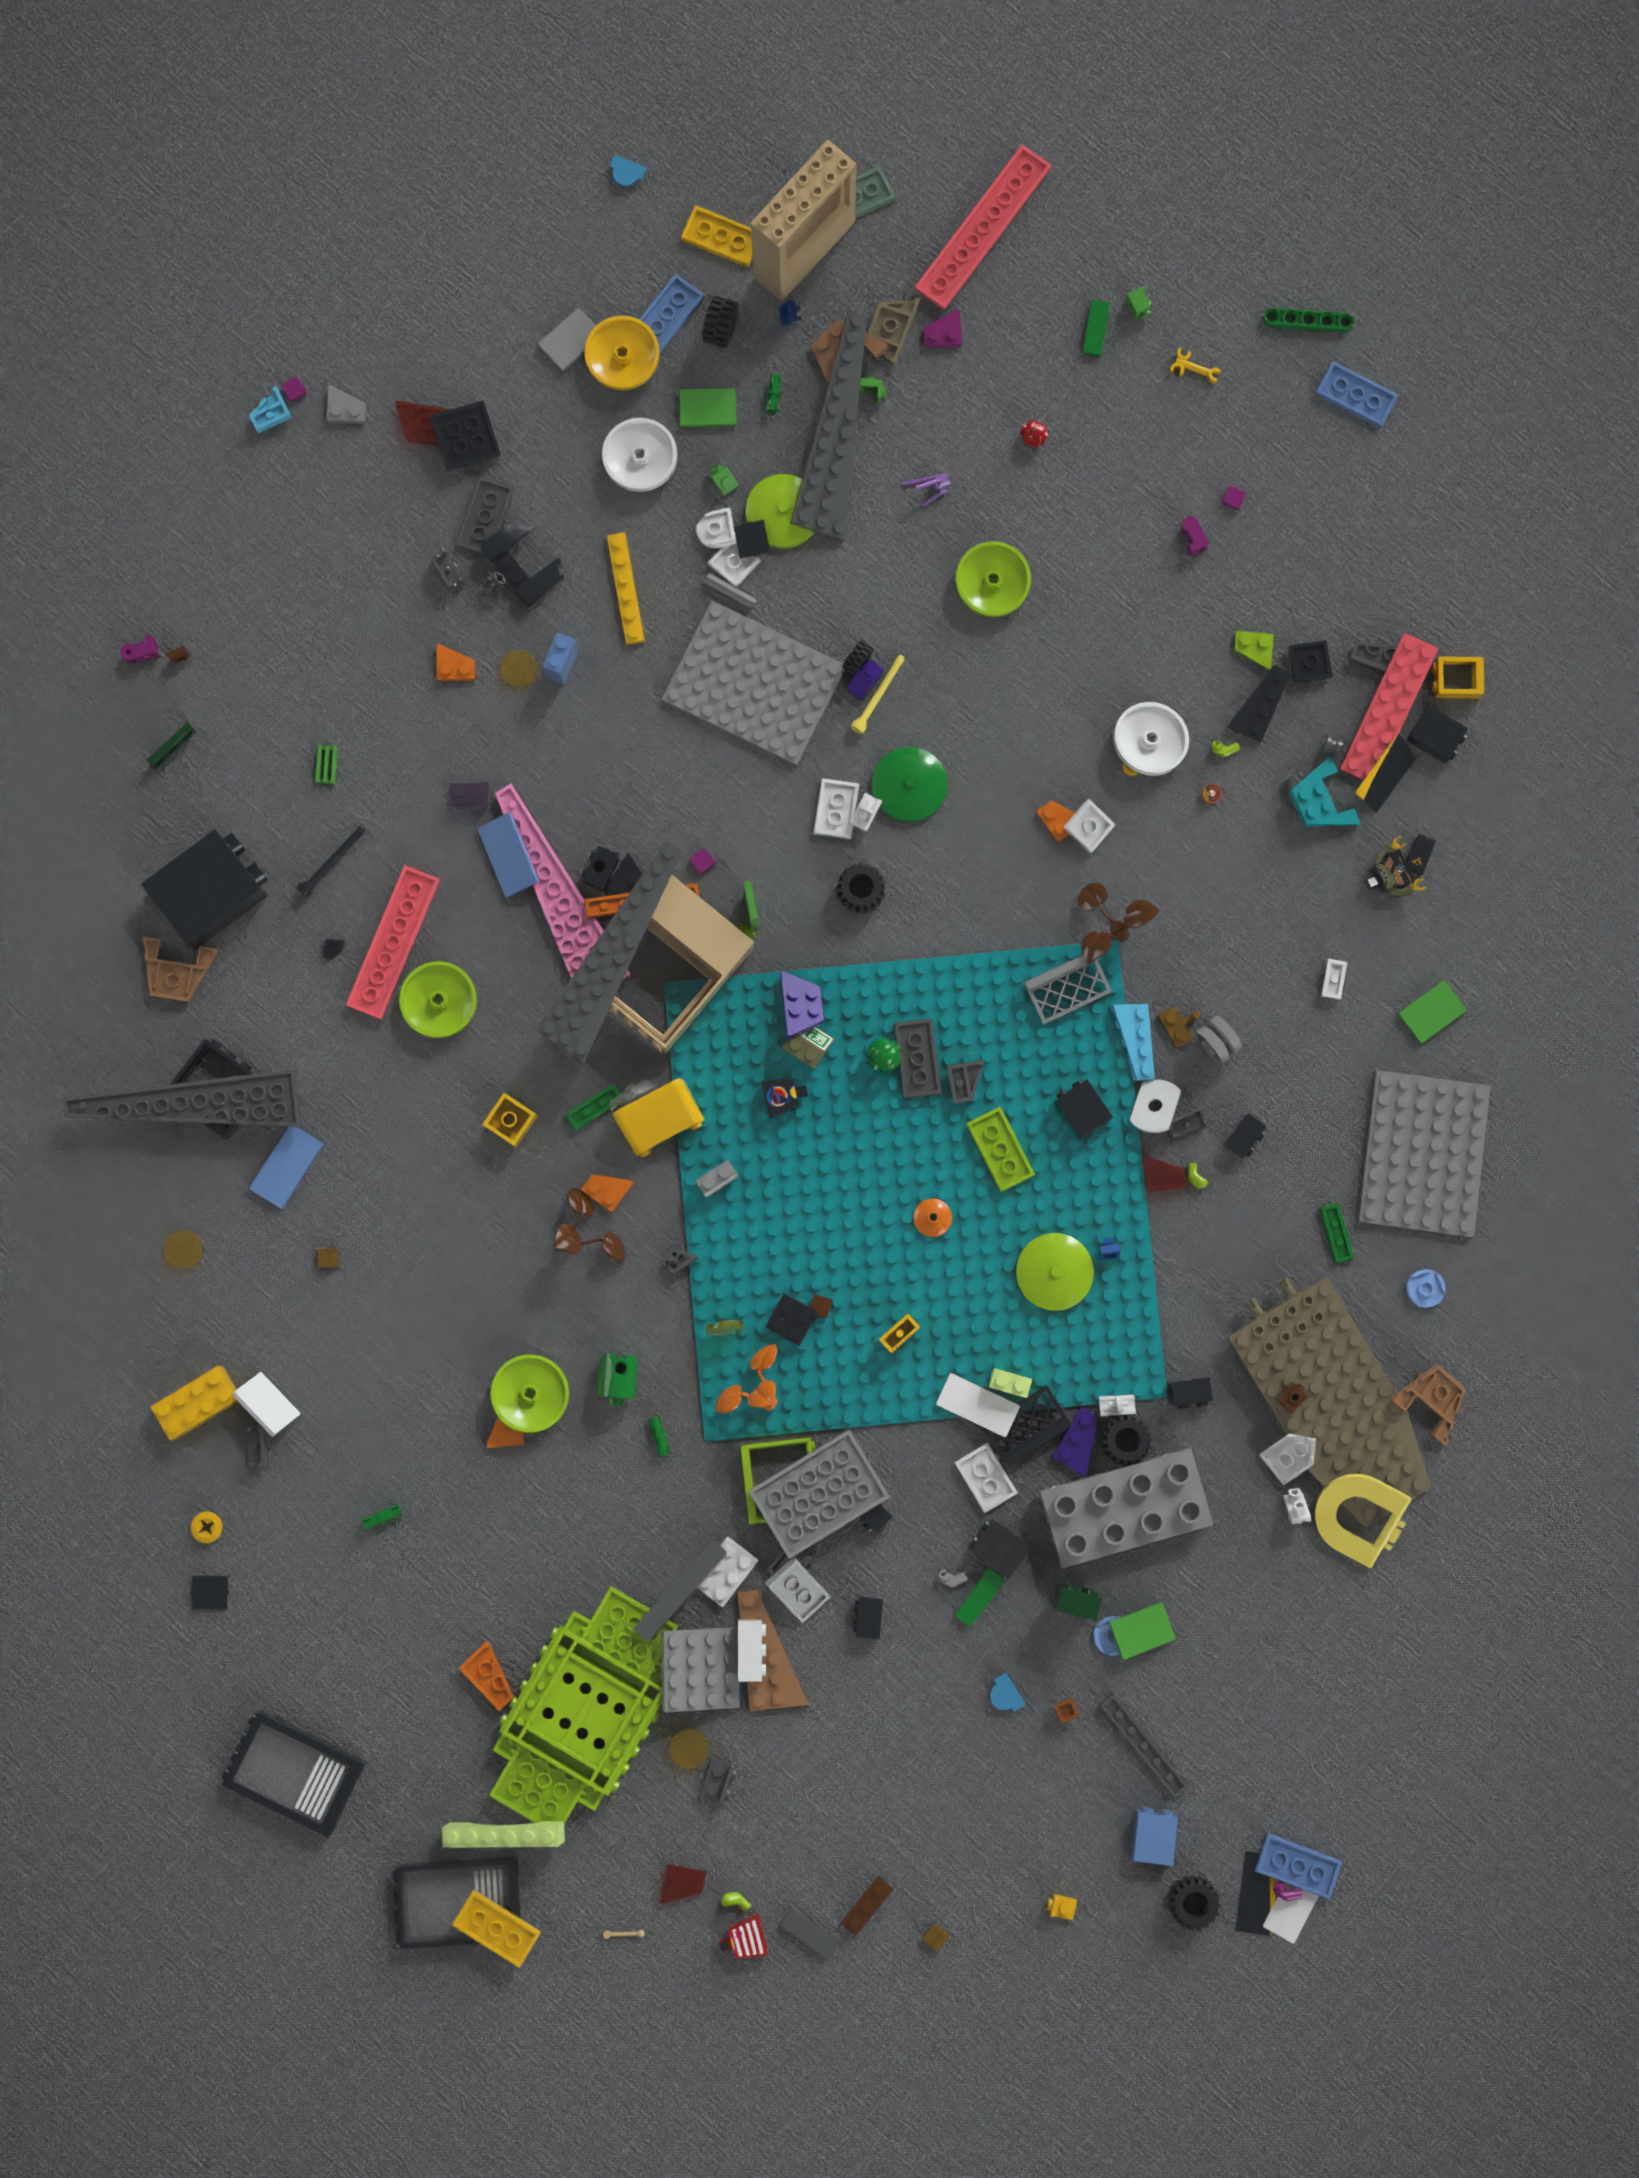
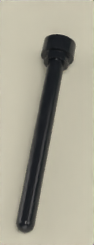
M359 826L307 882H301L296 889L308 898L312 894L313 886L365 832V827Z

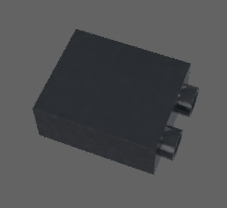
M214 829L141 883V886L185 944L194 951L268 896L261 887L268 881V878L255 862L248 867L244 865L238 856L245 852L246 849L232 832L223 837Z

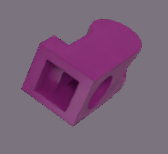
M1193 516L1185 518L1181 525V532L1187 536L1189 541L1187 551L1189 556L1206 550L1209 542L1198 519Z
M151 634L144 636V642L124 645L120 651L121 656L131 664L160 657L156 639Z

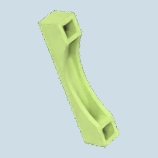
M564 1821L519 1825H482L470 1822H450L442 1827L443 1848L558 1847L565 1842Z

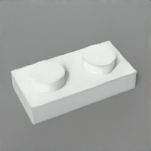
M1327 959L1321 997L1341 999L1347 962Z

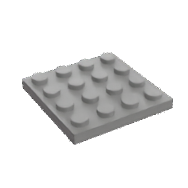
M738 1627L661 1631L662 1712L740 1707Z

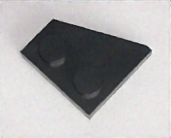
M630 853L626 854L606 887L610 895L630 893L643 875Z

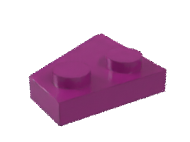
M960 309L924 327L925 348L962 347Z

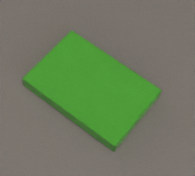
M735 388L680 389L681 428L736 426Z
M746 881L743 883L750 927L751 929H758V917L751 881Z
M1443 980L1399 1012L1398 1016L1417 1041L1422 1044L1467 1010L1445 980Z
M1158 1602L1108 1622L1121 1660L1128 1659L1176 1639L1163 1602Z

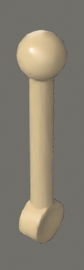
M606 1930L603 1933L605 1939H609L611 1936H638L642 1938L645 1935L643 1930H638V1932H610Z

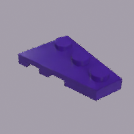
M1080 1407L1071 1423L1072 1426L1068 1428L1052 1458L1084 1477L1087 1475L1098 1416Z

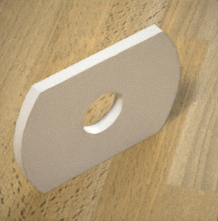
M1154 1079L1142 1082L1130 1122L1138 1129L1149 1133L1169 1130L1181 1090L1176 1085L1165 1080ZM1152 1101H1160L1162 1108L1159 1111L1153 1112L1149 1110V1104Z

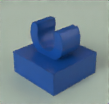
M1112 1237L1104 1238V1246H1100L1099 1250L1100 1261L1120 1258V1245L1113 1244Z

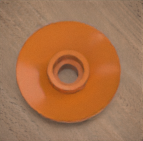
M927 1199L916 1207L913 1217L914 1224L923 1235L938 1237L949 1229L952 1223V1213L948 1205L943 1201ZM931 1214L937 1216L935 1221L930 1220L929 1216Z

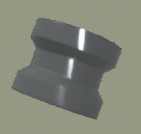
M1327 736L1322 754H1331L1332 757L1337 758L1343 741L1340 739L1334 740L1331 736Z

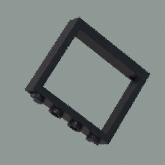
M205 1038L170 1084L184 1083L210 1049L245 1075L254 1073L250 1071L252 1067L243 1061L240 1064L236 1061L237 1056L227 1050L225 1053L221 1050L220 1047L222 1045L216 1040L212 1039L209 1041ZM203 1123L227 1141L240 1126L230 1124L225 1130L219 1124Z

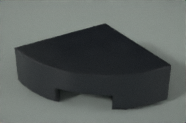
M325 939L323 958L329 959L337 956L343 950L345 941Z

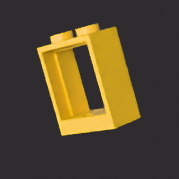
M1438 657L1432 663L1431 672L1434 674L1432 692H1435V698L1480 699L1484 695V657ZM1443 665H1471L1472 689H1444Z

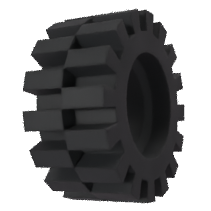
M861 640L853 648L852 652L849 653L842 668L855 676L856 672L861 670L871 657L874 648Z

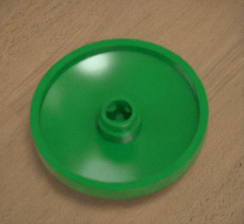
M903 747L891 751L877 764L872 777L873 796L882 800L879 808L887 816L901 822H919L929 818L941 807L947 792V776L942 764L934 755L921 748Z

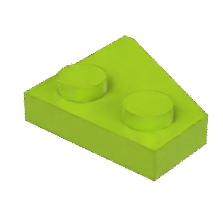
M1236 631L1234 652L1241 656H1246L1251 662H1256L1264 667L1266 671H1270L1274 634Z

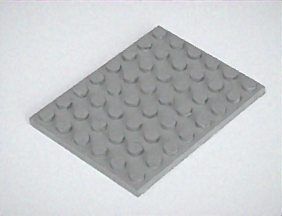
M711 601L662 697V701L797 766L845 669L842 668L843 663Z
M1379 1070L1375 1071L1358 1222L1462 1237H1474L1491 1086Z

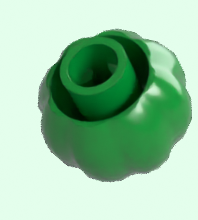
M885 1038L877 1039L869 1045L867 1049V1056L869 1058L866 1061L875 1072L878 1070L882 1073L892 1072L900 1064L901 1056L899 1050L901 1047L895 1040L891 1042Z

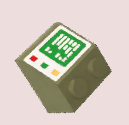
M811 1027L808 1031L804 1033L799 1032L793 1035V1038L787 1039L782 1047V1051L815 1071L835 1039L819 1028Z

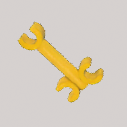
M1182 348L1178 349L1176 362L1170 368L1171 374L1177 368L1180 370L1179 377H1182L1184 368L1208 377L1210 383L1216 384L1217 378H1214L1212 374L1219 375L1221 372L1219 368H1212L1210 370L1188 361L1191 351H1188L1186 356H1182Z

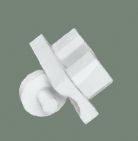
M865 793L850 824L867 832L882 800Z
M1134 1395L1099 1397L1100 1417L1136 1415Z
M1299 1488L1289 1489L1288 1495H1283V1500L1291 1523L1311 1522V1515L1303 1493H1301Z

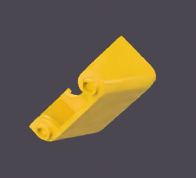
M681 1078L671 1081L612 1113L636 1156H641V1158L651 1154L653 1146L685 1129L691 1128L694 1131L702 1126L701 1123L705 1121L685 1080Z

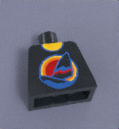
M793 1079L761 1081L770 1119L798 1108L797 1099L808 1096L806 1085L794 1087Z

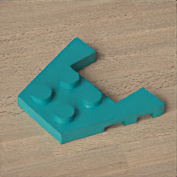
M1331 757L1327 758L1288 792L1304 827H1326L1327 825H1336V827L1351 825V827H1355L1361 824L1354 808L1339 814L1337 813L1322 779L1335 775L1338 772Z

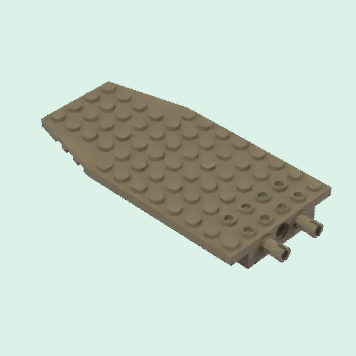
M1288 1277L1283 1278L1277 1284L1286 1298L1266 1311H1262L1255 1297L1250 1298V1301L1244 1302L1253 1318L1241 1325V1329L1227 1336L1284 1433L1286 1435L1294 1434L1316 1439L1314 1465L1307 1469V1471L1324 1488L1338 1477L1349 1474H1363L1378 1479L1412 1499L1430 1489L1431 1485L1408 1411H1401L1390 1401L1397 1392L1328 1277L1322 1278L1309 1287L1305 1286L1299 1291H1295ZM1291 1382L1296 1385L1300 1383L1307 1390L1305 1394L1308 1396L1295 1409L1293 1414L1288 1413L1275 1399ZM1296 1393L1292 1394V1400L1297 1399ZM1350 1497L1341 1503L1364 1528L1391 1513L1363 1497Z

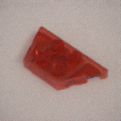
M395 401L407 442L439 446L429 416L451 409Z

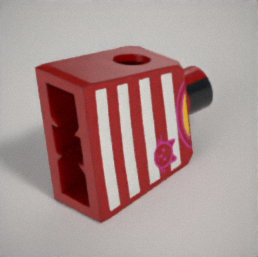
M758 1914L728 1928L730 1937L719 1940L721 1951L725 1952L733 1949L737 1959L768 1955Z

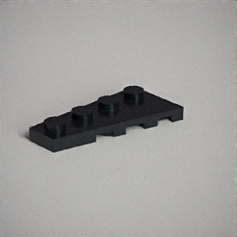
M1274 665L1226 728L1262 742L1291 672Z

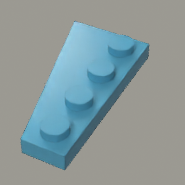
M1148 1004L1111 1005V1010L1114 1012L1117 1020L1115 1021L1117 1029H1120L1123 1038L1121 1040L1123 1047L1126 1048L1128 1054L1127 1060L1134 1081L1154 1080Z

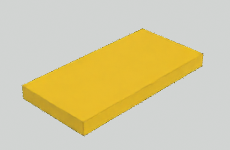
M694 206L681 235V241L749 268L753 259L751 228L699 206Z
M473 1889L452 1924L453 1927L518 1968L522 1965L541 1931Z

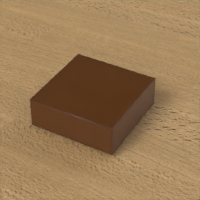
M184 645L167 653L173 664H177L190 657Z
M814 1294L810 1308L818 1311V1316L827 1318L833 1299Z

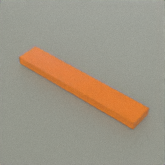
M697 883L685 885L699 896ZM629 893L584 899L587 919L615 915Z

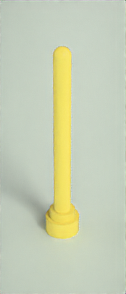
M899 655L861 717L852 722L850 728L858 734L863 735L867 729L866 721L904 661L903 655Z

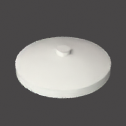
M633 418L621 422L610 431L603 444L602 459L607 474L617 485L630 491L643 492L661 486L670 478L677 464V447L672 434L659 422L647 418Z
M1143 702L1133 705L1121 715L1114 729L1113 741L1115 750L1125 765L1138 773L1156 776L1172 771L1181 763L1188 750L1189 734L1184 721L1174 710L1160 703Z

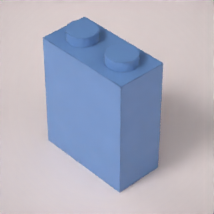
M557 632L543 664L547 679L565 685L578 654L574 638Z
M1142 1807V1810H1136L1131 1854L1133 1861L1173 1866L1178 1817L1173 1814V1811L1161 1810V1813L1154 1812V1809Z

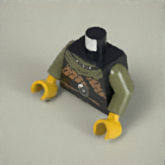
M1402 836L1395 838L1393 844L1390 843L1383 848L1375 858L1374 867L1371 869L1373 876L1365 880L1369 889L1379 886L1382 893L1387 892L1389 895L1405 896L1415 892L1416 889H1426V886L1419 887V882L1424 881V879H1414L1400 849H1396L1406 845V842L1402 845L1397 843V840Z

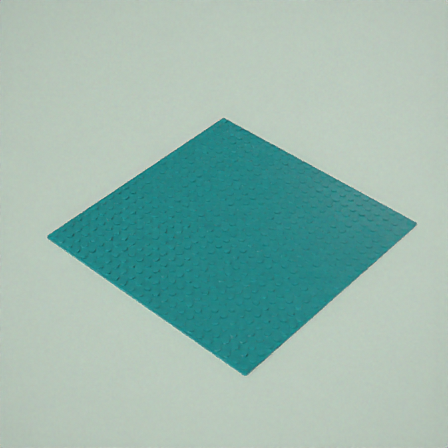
M1111 941L1112 944L1108 952L1097 959L1112 992L1046 1024H1042L1031 998L1023 986V982L1082 955L1081 944L784 971L820 986L824 1021L817 1028L835 1040L815 1071L782 1051V1047L787 1039L780 982L781 972L730 976L670 1048L672 1080L678 1078L685 1080L705 1119L701 1123L702 1126L694 1131L691 1128L685 1129L678 1133L677 1136L688 1253L699 1257L689 1265L703 1428L706 1441L961 1417L936 1405L950 1373L1017 1404L1025 1399L988 1388L994 1368L1032 1379L1028 1396L1047 1385L1060 1407L1099 1404V1397L1134 1395L1135 1400L1165 1398L1167 1396L1139 1129L1130 1122L1136 1102L1134 1081L1127 1060L1128 1054L1121 1041L1123 1038L1120 1029H1117L1115 1022L1117 1020L1110 1007L1111 1005L1125 1004L1119 944L1117 941ZM1094 963L1087 965L1085 974L1094 977L1097 970ZM1071 973L1067 982L1077 985L1080 974ZM1083 976L1080 986L1090 989L1093 979ZM707 978L672 981L664 984L668 1028L707 983ZM1096 980L1092 991L1097 993L1105 991L1103 983ZM1054 981L1050 990L1060 993L1063 982ZM1066 984L1063 995L1072 998L1076 987ZM1040 988L1033 991L1035 998L1043 1001L1046 991ZM1078 989L1075 999L1080 1001L1086 1000L1088 991ZM1049 992L1046 1003L1055 1006L1059 995ZM1061 997L1058 1007L1062 1009L1069 1008L1071 1000ZM1044 1005L1042 1013L1045 1019L1052 1016L1054 1008ZM932 1018L942 1094L903 1099L899 1066L889 1073H882L880 1070L875 1072L866 1061L869 1058L867 1056V1049L873 1041L880 1038H885L891 1042L893 1040L896 1041L894 1023ZM983 1060L984 1063L973 1101L953 1104L947 1066ZM793 1079L794 1087L806 1085L808 1096L797 1099L798 1108L770 1119L761 1081ZM1082 1079L1084 1082L1088 1079L1113 1118L1079 1140L1054 1101L1057 1099L1056 1095L1063 1090L1068 1092L1073 1089L1072 1084ZM998 1107H1001L1035 1173V1176L1003 1192H1000L966 1126V1123ZM728 1160L738 1174V1177L710 1196L705 1197L697 1185L696 1179L703 1177V1175L709 1173V1170L712 1171L713 1168L719 1167V1164L722 1165V1162ZM939 1199L950 1208L952 1223L943 1235L928 1237L917 1230L913 1217L916 1207L922 1201ZM931 1214L929 1218L930 1220L935 1221L937 1219V1216L935 1214ZM1049 1233H1061L1078 1240L1088 1251L1094 1267L1093 1282L1087 1295L1075 1306L1060 1311L1045 1310L1032 1304L1021 1292L1016 1278V1265L1022 1250L1035 1238ZM1112 1237L1113 1244L1120 1245V1258L1100 1261V1246H1104V1238ZM784 1293L809 1307L811 1306L814 1294L833 1299L828 1317L816 1315L800 1346L765 1328ZM906 1314H909L920 1326V1329L914 1332L910 1338L908 1337V1340H905L902 1345H899V1348L893 1350V1353H889L878 1339ZM770 1344H775L777 1346L775 1361L769 1369L762 1370V1375L765 1381L771 1380L775 1383L777 1405L769 1411L764 1408L751 1407L747 1402L748 1398L742 1396L740 1404L733 1411L716 1413L717 1399L726 1388L739 1385L741 1392L750 1395L762 1383L757 1370L751 1369L750 1361L758 1350ZM1044 1391L1039 1394L1037 1403L1048 1405L1049 1396ZM1023 1404L1021 1411L1033 1410L1034 1404ZM1036 1405L1035 1410L1047 1409V1407Z

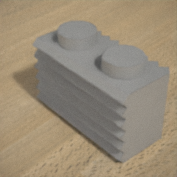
M726 1160L722 1162V1165L719 1164V1167L716 1166L715 1169L709 1170V1173H706L703 1177L696 1179V1183L704 1196L708 1197L736 1179L738 1174L730 1162Z

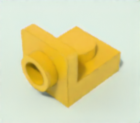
M1053 1894L1052 1899L1049 1898L1047 1903L1050 1917L1057 1916L1073 1920L1077 1900Z

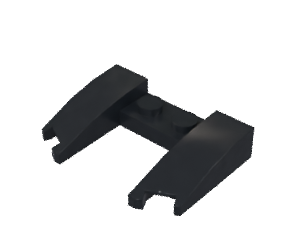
M515 519L480 544V549L529 607L564 579V575L559 574L558 565L561 564V560L558 557L531 578L527 576L509 554L508 550L535 528L532 525L525 527L518 523L519 519Z

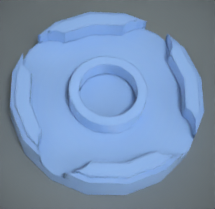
M1428 1269L1413 1273L1406 1284L1408 1298L1413 1304L1422 1308L1434 1307L1439 1304L1446 1290L1442 1277Z
M1104 1617L1094 1627V1643L1098 1650L1106 1655H1120L1108 1622L1120 1617Z

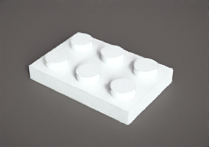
M729 1536L720 1545L727 1554L697 1586L699 1590L722 1608L758 1562L756 1557Z

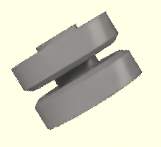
M1216 1015L1208 1022V1027L1202 1026L1195 1032V1037L1205 1052L1220 1065L1229 1059V1053L1235 1054L1243 1048L1237 1034L1220 1016Z

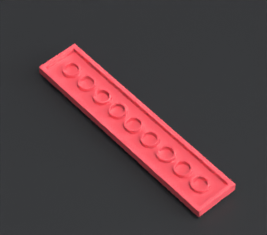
M1021 145L916 284L914 290L945 311L1050 171L1052 165L1024 145Z

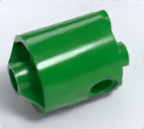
M603 1353V1356L600 1357L596 1396L608 1397L607 1405L623 1406L624 1398L635 1399L638 1371L636 1356L622 1355V1358H617V1354ZM617 1363H619L622 1366V1370L620 1373H617L615 1371V1365Z

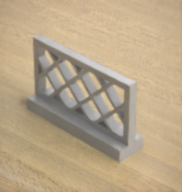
M1080 955L1023 982V986L1027 990L1042 1024H1046L1112 992L1098 960L1093 962L1097 969L1094 977L1085 974L1086 967L1089 964L1085 961L1083 955ZM1073 972L1080 974L1077 985L1067 982L1069 975ZM1083 976L1093 979L1090 989L1080 986ZM1056 980L1063 982L1060 993L1050 990L1052 983ZM1096 980L1103 983L1105 991L1101 993L1092 991ZM1066 984L1076 987L1072 998L1063 995ZM1039 988L1045 990L1046 993L1043 1001L1037 1000L1033 991ZM1078 989L1088 991L1086 1000L1080 1001L1075 999ZM1049 992L1059 995L1055 1006L1046 1003ZM1061 997L1071 1000L1069 1008L1062 1009L1058 1007ZM1044 1005L1054 1008L1052 1016L1046 1019L1042 1013Z

